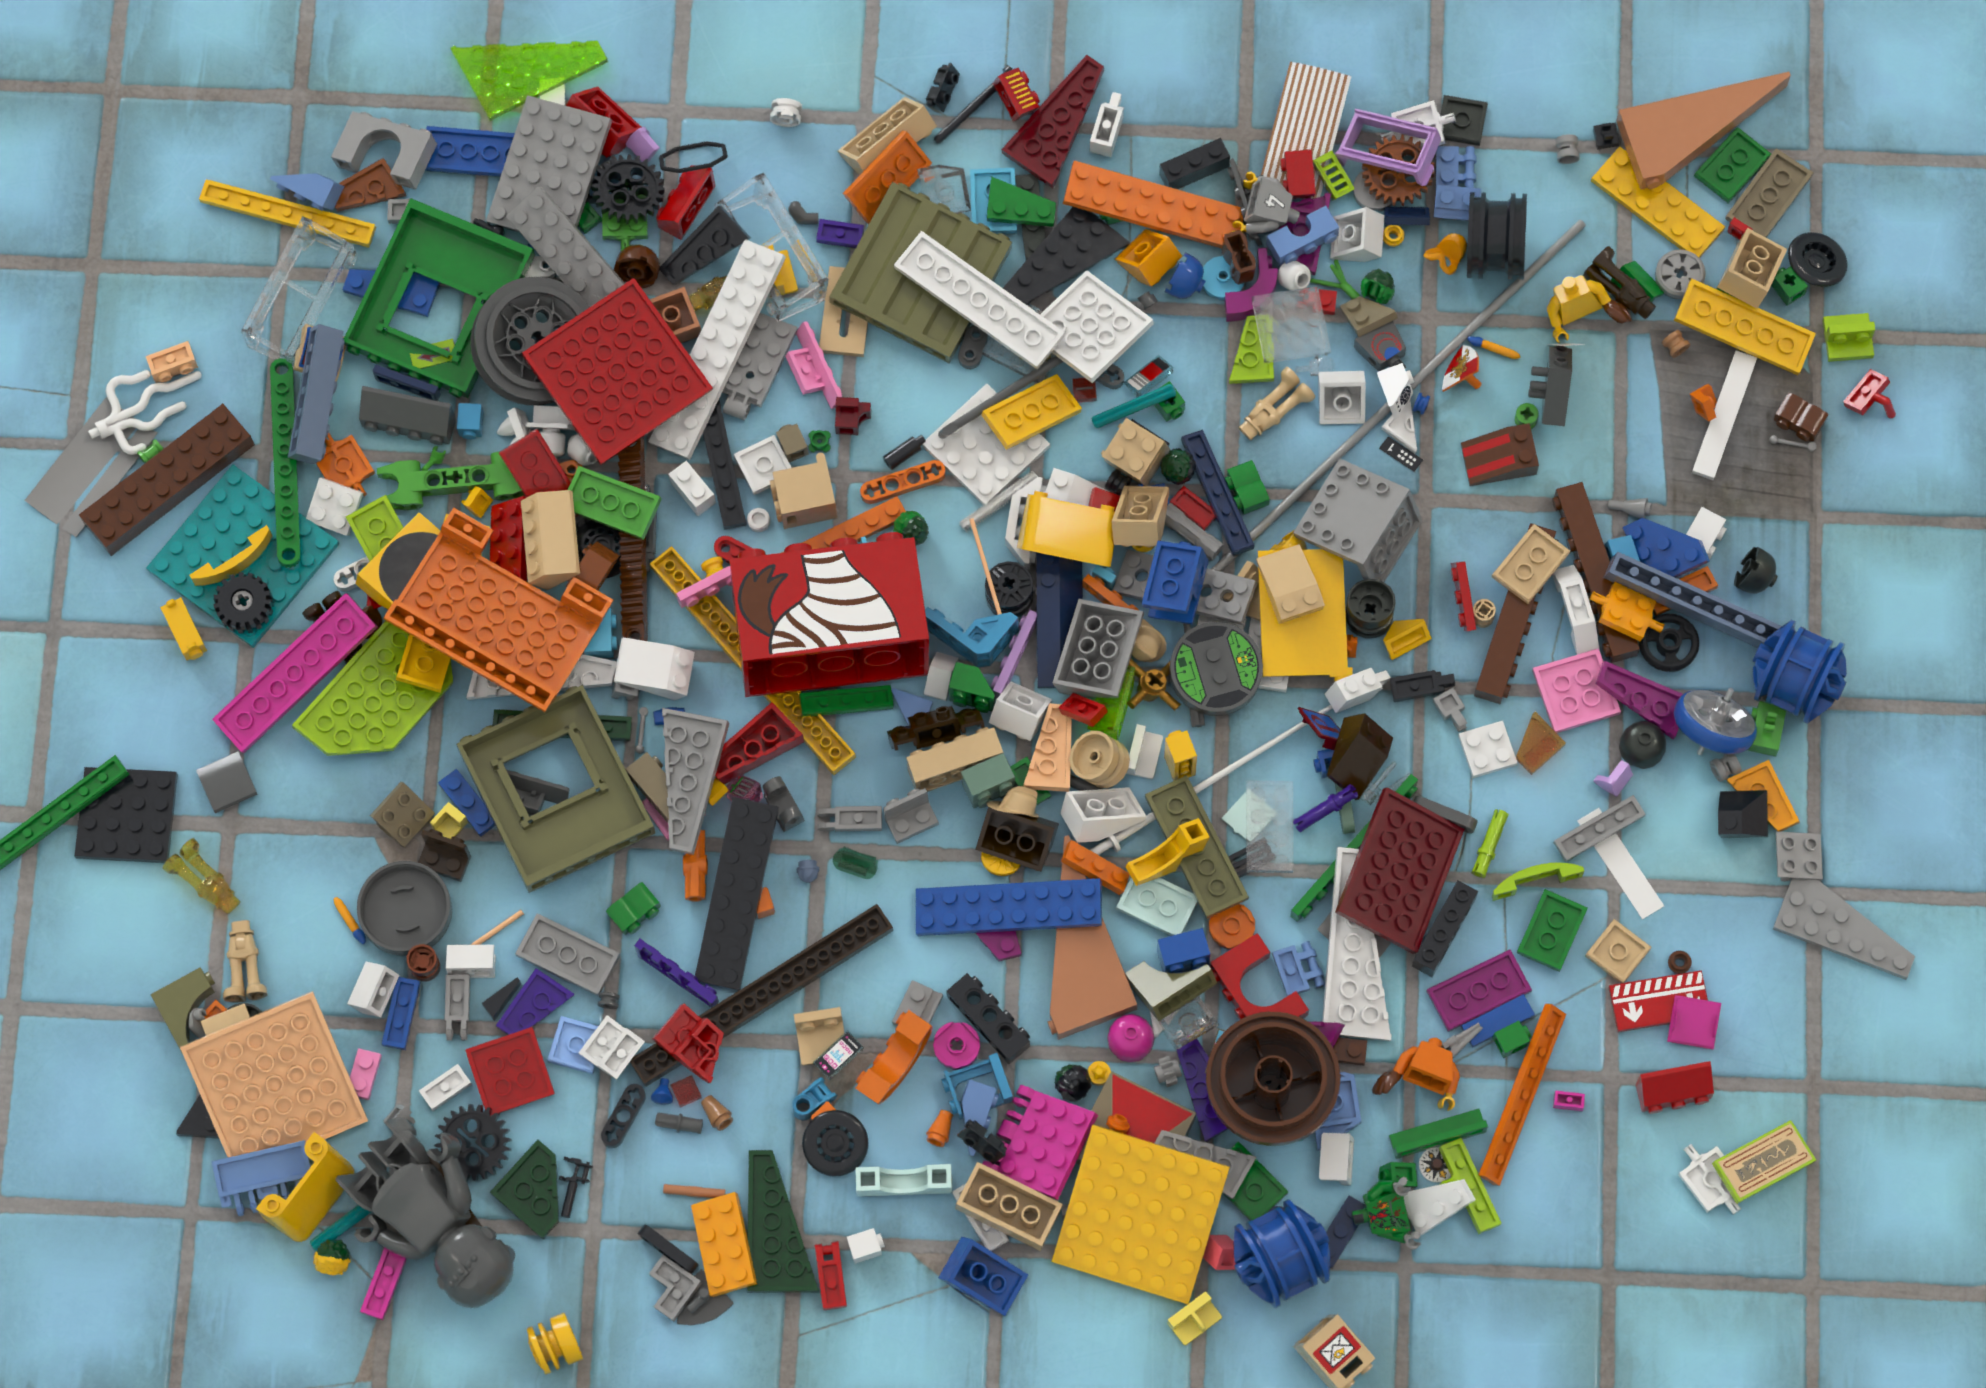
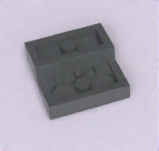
M239 751L196 770L214 813L257 795Z

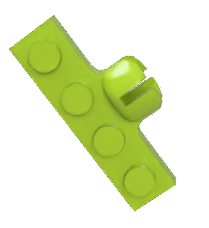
M1462 1138L1441 1145L1438 1149L1450 1172L1451 1178L1442 1181L1440 1184L1465 1179L1476 1199L1465 1208L1478 1234L1500 1226L1502 1223Z

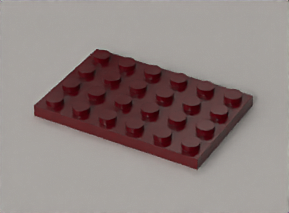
M1384 788L1335 913L1400 948L1416 954L1422 943L1465 829L1390 788Z

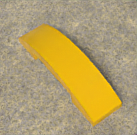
M266 525L247 537L251 546L214 570L207 563L191 573L189 576L195 586L221 582L224 578H230L229 575H236L250 566L270 543L272 534L268 526Z

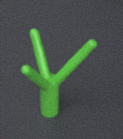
M1337 259L1334 260L1335 266L1331 264L1330 268L1340 283L1313 278L1310 280L1311 283L1340 288L1351 299L1360 296L1346 281Z

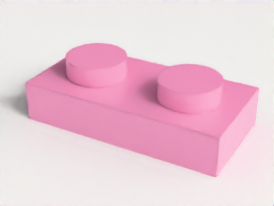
M358 1048L350 1079L358 1097L369 1100L382 1055Z

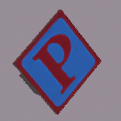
M1298 707L1297 709L1303 717L1302 722L1309 724L1319 738L1325 739L1322 747L1334 750L1340 728L1329 715Z

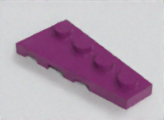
M1604 661L1595 684L1646 721L1657 725L1664 734L1674 739L1679 729L1674 719V707L1683 694Z

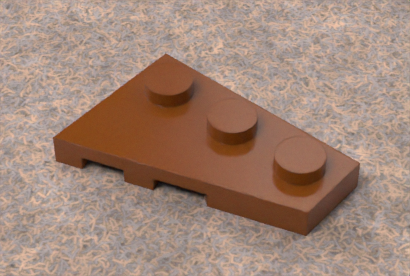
M382 158L339 183L344 188L335 208L339 212L407 195L402 186L395 183L390 175V167L385 159Z

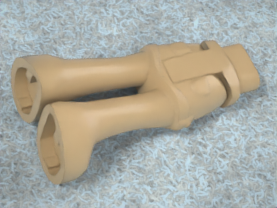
M1285 367L1281 372L1280 384L1268 396L1256 402V406L1248 417L1244 418L1245 422L1239 426V429L1249 440H1252L1256 435L1261 436L1262 432L1274 425H1278L1280 419L1296 405L1309 403L1314 400L1315 394L1306 384L1301 383L1292 395L1275 409L1273 405L1300 383L1295 372L1289 367Z
M249 920L232 922V931L229 932V947L226 953L230 961L231 987L224 990L223 999L227 1002H245L246 996L249 1000L262 999L267 996V988L259 980L257 968L259 951L253 938L254 931L250 929ZM246 961L248 979L246 992L242 973V962Z

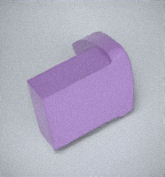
M645 127L637 129L626 142V146L636 156H640L641 162L646 159L649 162L660 148L649 136L650 132Z
M1621 760L1609 777L1597 775L1593 782L1617 797L1633 776L1629 764Z

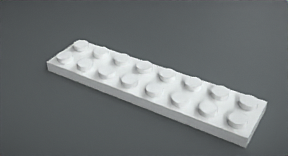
M922 231L894 264L896 270L1037 370L1065 336L1064 331Z

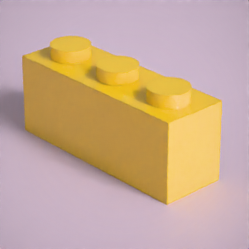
M1181 730L1171 732L1165 738L1164 758L1173 781L1186 775L1188 778L1195 776L1197 754L1188 731L1181 732Z

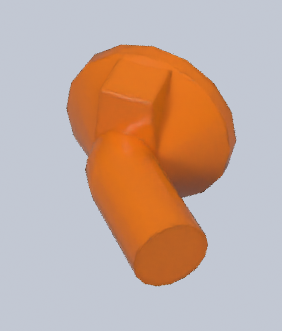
M1120 1114L1110 1115L1107 1119L1106 1125L1110 1127V1130L1125 1134L1130 1128L1127 1118Z

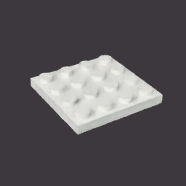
M1085 271L1040 314L1065 332V336L1051 353L1091 383L1154 325L1151 317L1089 271Z
M988 384L984 385L933 432L922 445L936 460L942 462L945 469L983 505L1005 490L1050 448V443L1043 436L1037 434L1006 450L981 415L944 439L939 438L938 432L942 428L997 394Z

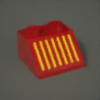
M1019 67L999 75L993 81V85L1013 122L1036 111L1040 107L1038 105L1040 100L1037 93L1030 90L1028 76L1024 71L1021 72Z

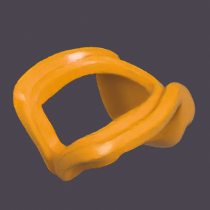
M1451 233L1444 237L1435 248L1428 249L1423 257L1430 261L1439 260L1442 271L1452 275L1456 272L1458 263L1467 251V242L1462 235ZM1445 257H1447L1451 263V265L1448 267L1446 264Z

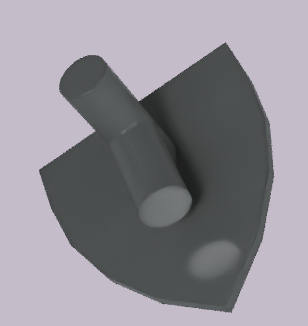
M702 1269L694 1276L702 1284L677 1317V1324L697 1325L709 1322L719 1317L734 1304L726 1294L715 1297L709 1295L706 1275Z

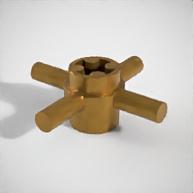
M1130 658L1128 669L1139 678L1137 693L1127 702L1131 709H1134L1142 700L1150 702L1158 697L1174 711L1179 708L1181 704L1165 690L1167 684L1166 677L1170 674V661L1161 670L1151 669L1145 672Z

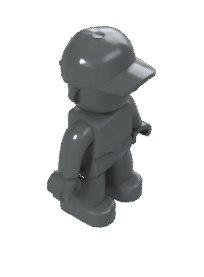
M406 1118L387 1119L385 1124L394 1135L386 1140L370 1142L368 1147L372 1151L362 1152L358 1155L366 1167L358 1173L338 1175L335 1178L337 1183L359 1206L368 1211H373L375 1214L368 1218L373 1225V1231L369 1228L355 1229L354 1235L356 1239L363 1243L377 1241L378 1244L391 1252L411 1260H419L429 1256L432 1252H436L434 1266L439 1275L437 1283L451 1300L466 1308H478L499 1296L511 1282L515 1251L501 1240H497L496 1233L491 1228L471 1224L465 1225L471 1217L469 1209L472 1200L468 1183L457 1158L461 1150L459 1140L449 1133H440L443 1152L441 1153L437 1148L426 1151L416 1137V1129ZM429 1157L434 1161L443 1162L441 1166L444 1178L441 1172L430 1163ZM387 1167H391L395 1172L390 1175L386 1171ZM385 1221L392 1225L400 1234L388 1230Z

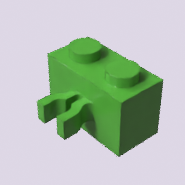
M1759 701L1757 708L1753 707L1751 712L1757 726V735L1748 751L1776 757L1780 746L1786 710L1773 704Z

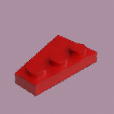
M1465 561L1451 563V577L1456 591H1454L1456 604H1459L1461 612L1458 614L1459 625L1464 627V631L1476 630Z

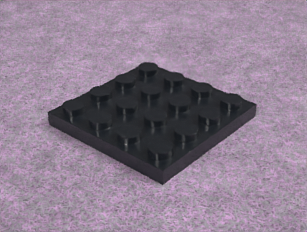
M84 767L83 778L97 768ZM127 769L130 775L79 812L75 858L168 863L177 772Z

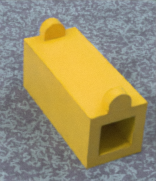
M182 598L168 600L166 605L160 608L186 661L200 658L207 649Z

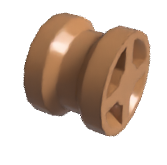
M1680 330L1672 332L1662 341V345L1670 350L1669 354L1672 358L1681 355L1691 345L1688 340H1684L1682 337L1683 333Z

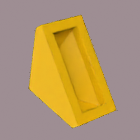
M1424 619L1393 621L1383 642L1390 659L1393 660L1432 638Z

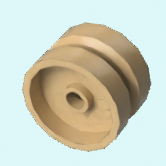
M1089 731L1081 735L1071 748L1069 758L1071 769L1075 775L1098 788H1110L1117 785L1127 773L1130 762L1129 753L1124 744L1101 731Z

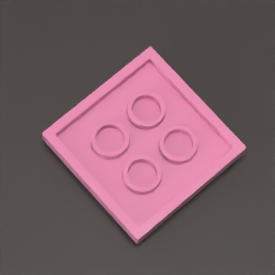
M1599 648L1532 669L1554 734L1620 715L1621 710L1617 699L1595 684L1603 663Z

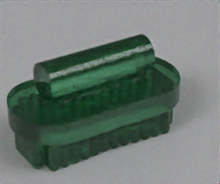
M845 846L837 850L833 856V864L836 869L864 879L872 878L878 869L876 857L859 853Z

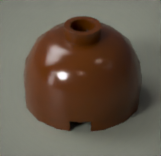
M630 245L618 254L614 271L624 283L634 278L641 288H647L652 286L658 278L660 263L657 255L650 248L643 245Z

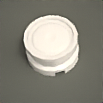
M778 98L772 101L771 107L773 111L770 113V121L773 124L782 127H795L801 123L799 112L802 110V104L789 98Z

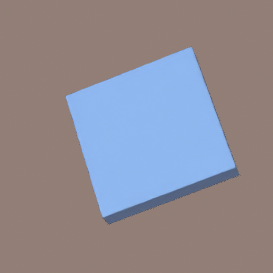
M561 1016L547 1061L593 1074L595 1065L579 1055V1051L598 1026Z

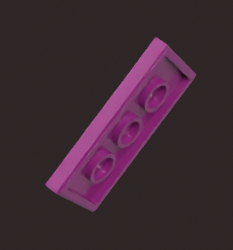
M1511 949L1427 989L1426 992L1447 1032H1450L1523 994L1526 995L1532 992V989Z

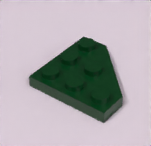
M537 1140L490 1193L542 1239L559 1223L556 1155L541 1141Z

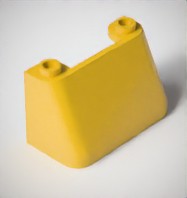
M1034 491V495H1027L1017 548L1111 567L1114 550L1112 519L1115 507L1101 504V509L1055 500L1047 498L1048 493Z
M315 1132L307 1140L304 1148L306 1155L314 1163L286 1200L276 1194L267 1195L256 1208L265 1221L296 1242H303L311 1236L344 1192V1189L337 1183L335 1178L338 1175L355 1174L351 1163Z

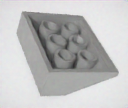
M1078 599L1053 680V685L1058 692L1067 695L1076 693L1083 697L1118 698L1144 612Z

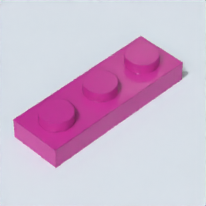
M384 1247L360 1309L362 1314L384 1320L405 1266L406 1258Z

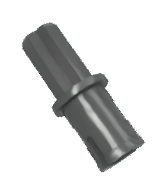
M659 1112L656 1115L655 1125L676 1129L677 1132L682 1130L701 1134L703 1119L684 1117L681 1113L678 1116Z

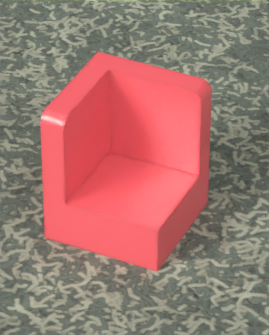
M1209 1235L1203 1258L1215 1270H1235L1234 1241L1227 1235Z

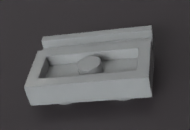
M912 980L893 1018L892 1024L898 1026L896 1024L897 1019L903 1012L907 1013L908 1010L930 1024L943 998V994Z

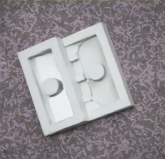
M606 1016L579 1051V1055L617 1080L645 1041L629 1029L622 1027L609 1016Z

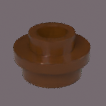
M1675 951L1668 959L1670 970L1676 974L1686 973L1692 964L1691 957L1684 951ZM1680 959L1684 965L1677 966L1675 961Z

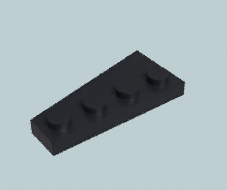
M719 205L660 266V271L672 285H677L743 244L744 240L751 239V237L724 207Z

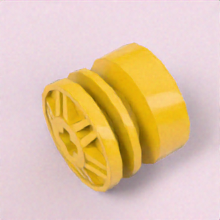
M565 1313L550 1318L551 1330L549 1331L546 1330L541 1322L537 1323L541 1332L539 1335H536L532 1326L526 1328L528 1343L534 1359L545 1375L551 1373L548 1365L550 1361L553 1362L556 1370L560 1369L559 1357L563 1356L568 1365L583 1359Z

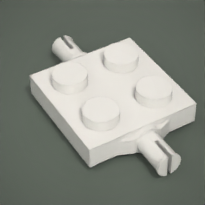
M1434 100L1391 113L1393 118L1437 128L1441 137L1439 146L1446 144L1443 125L1456 122L1454 112L1440 116ZM1393 131L1381 134V140L1383 142V137H1386L1388 141H1392V135H1395L1396 140H1400L1402 134ZM1403 134L1405 141L1413 137V144L1421 141L1420 149L1423 148L1426 139Z
M1692 1144L1687 1146L1684 1151L1692 1162L1678 1176L1707 1213L1716 1206L1725 1203L1734 1215L1741 1208L1736 1204L1712 1165L1715 1160L1721 1158L1724 1154L1717 1146L1708 1153L1701 1155L1698 1154Z

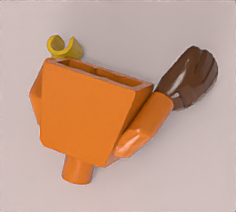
M1430 1038L1428 1042L1421 1041L1418 1047L1412 1046L1404 1051L1393 1070L1383 1073L1377 1079L1372 1088V1093L1375 1095L1387 1094L1402 1077L1403 1080L1441 1095L1445 1094V1097L1438 1101V1108H1443L1444 1101L1446 1100L1449 1104L1447 1111L1455 1106L1452 1096L1456 1093L1460 1073L1455 1062H1453L1452 1052L1441 1048L1442 1041L1440 1039Z

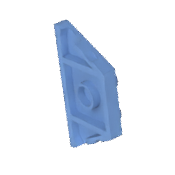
M1340 1072V1088L1334 1109L1325 1123L1315 1131L1317 1151L1321 1150L1323 1133H1347L1361 1124L1355 1075Z

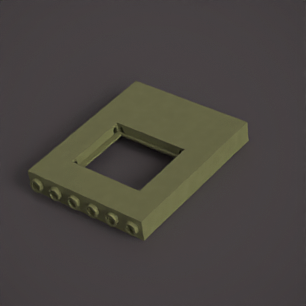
M583 685L570 687L564 694L557 696L546 712L535 706H529L523 710V713L517 716H508L502 720V723L495 726H486L480 733L474 736L467 735L459 743H456L464 764L528 893L656 834L654 825ZM569 734L595 786L529 817L504 764Z

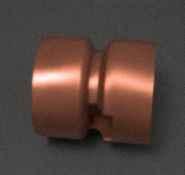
M425 944L416 945L407 954L408 967L417 980L430 981L439 974L441 969L440 961L434 949Z

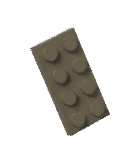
M1776 148L1728 212L1725 219L1731 222L1735 217L1752 228L1754 232L1767 238L1811 179L1814 172Z

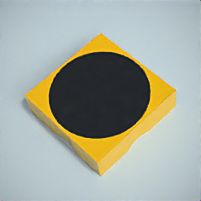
M419 512L357 574L355 584L379 605L389 610L394 600H397L441 530Z

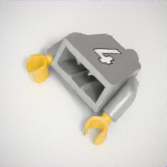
M1253 172L1246 173V179L1251 180H1243V186L1246 189H1251L1244 222L1247 224L1243 225L1241 221H1235L1232 224L1233 228L1239 227L1243 233L1257 234L1275 231L1286 224L1287 221L1295 224L1300 212L1290 208L1293 197L1286 191L1280 181L1276 178L1264 176L1256 178Z

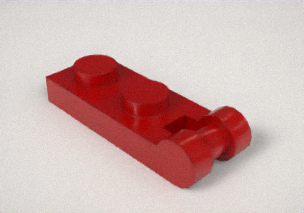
M838 1241L831 1242L832 1245H815L823 1311L847 1307ZM833 1254V1260L824 1261V1255Z

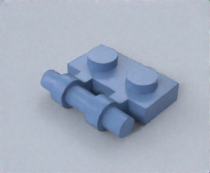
M1438 146L1436 150L1435 191L1436 185L1458 187V183H1465V187L1474 188V183L1476 182L1474 164H1476L1477 156L1474 154L1473 146L1466 147L1465 155H1459V147ZM1459 165H1465L1464 174L1458 173Z
M1310 941L1301 944L1303 949L1301 953H1297L1295 945L1272 952L1287 996L1295 991L1298 994L1309 991L1308 981L1314 980L1316 988L1325 986L1323 980L1324 973L1321 968L1319 969L1316 961L1317 954L1315 949H1312ZM1302 961H1307L1310 969L1309 972L1304 973L1301 965Z

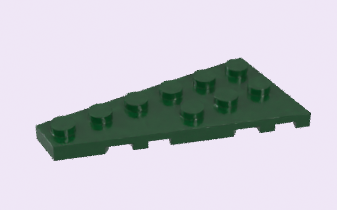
M749 1150L748 1244L757 1284L747 1287V1292H819L773 1150Z

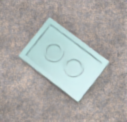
M1131 878L1116 906V910L1173 936L1183 933L1198 902L1193 893L1162 878H1157L1138 886L1135 885Z

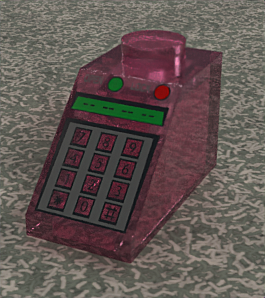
M741 774L737 779L733 778L726 786L729 790L726 795L730 801H732L733 797L760 802L763 798L761 784Z

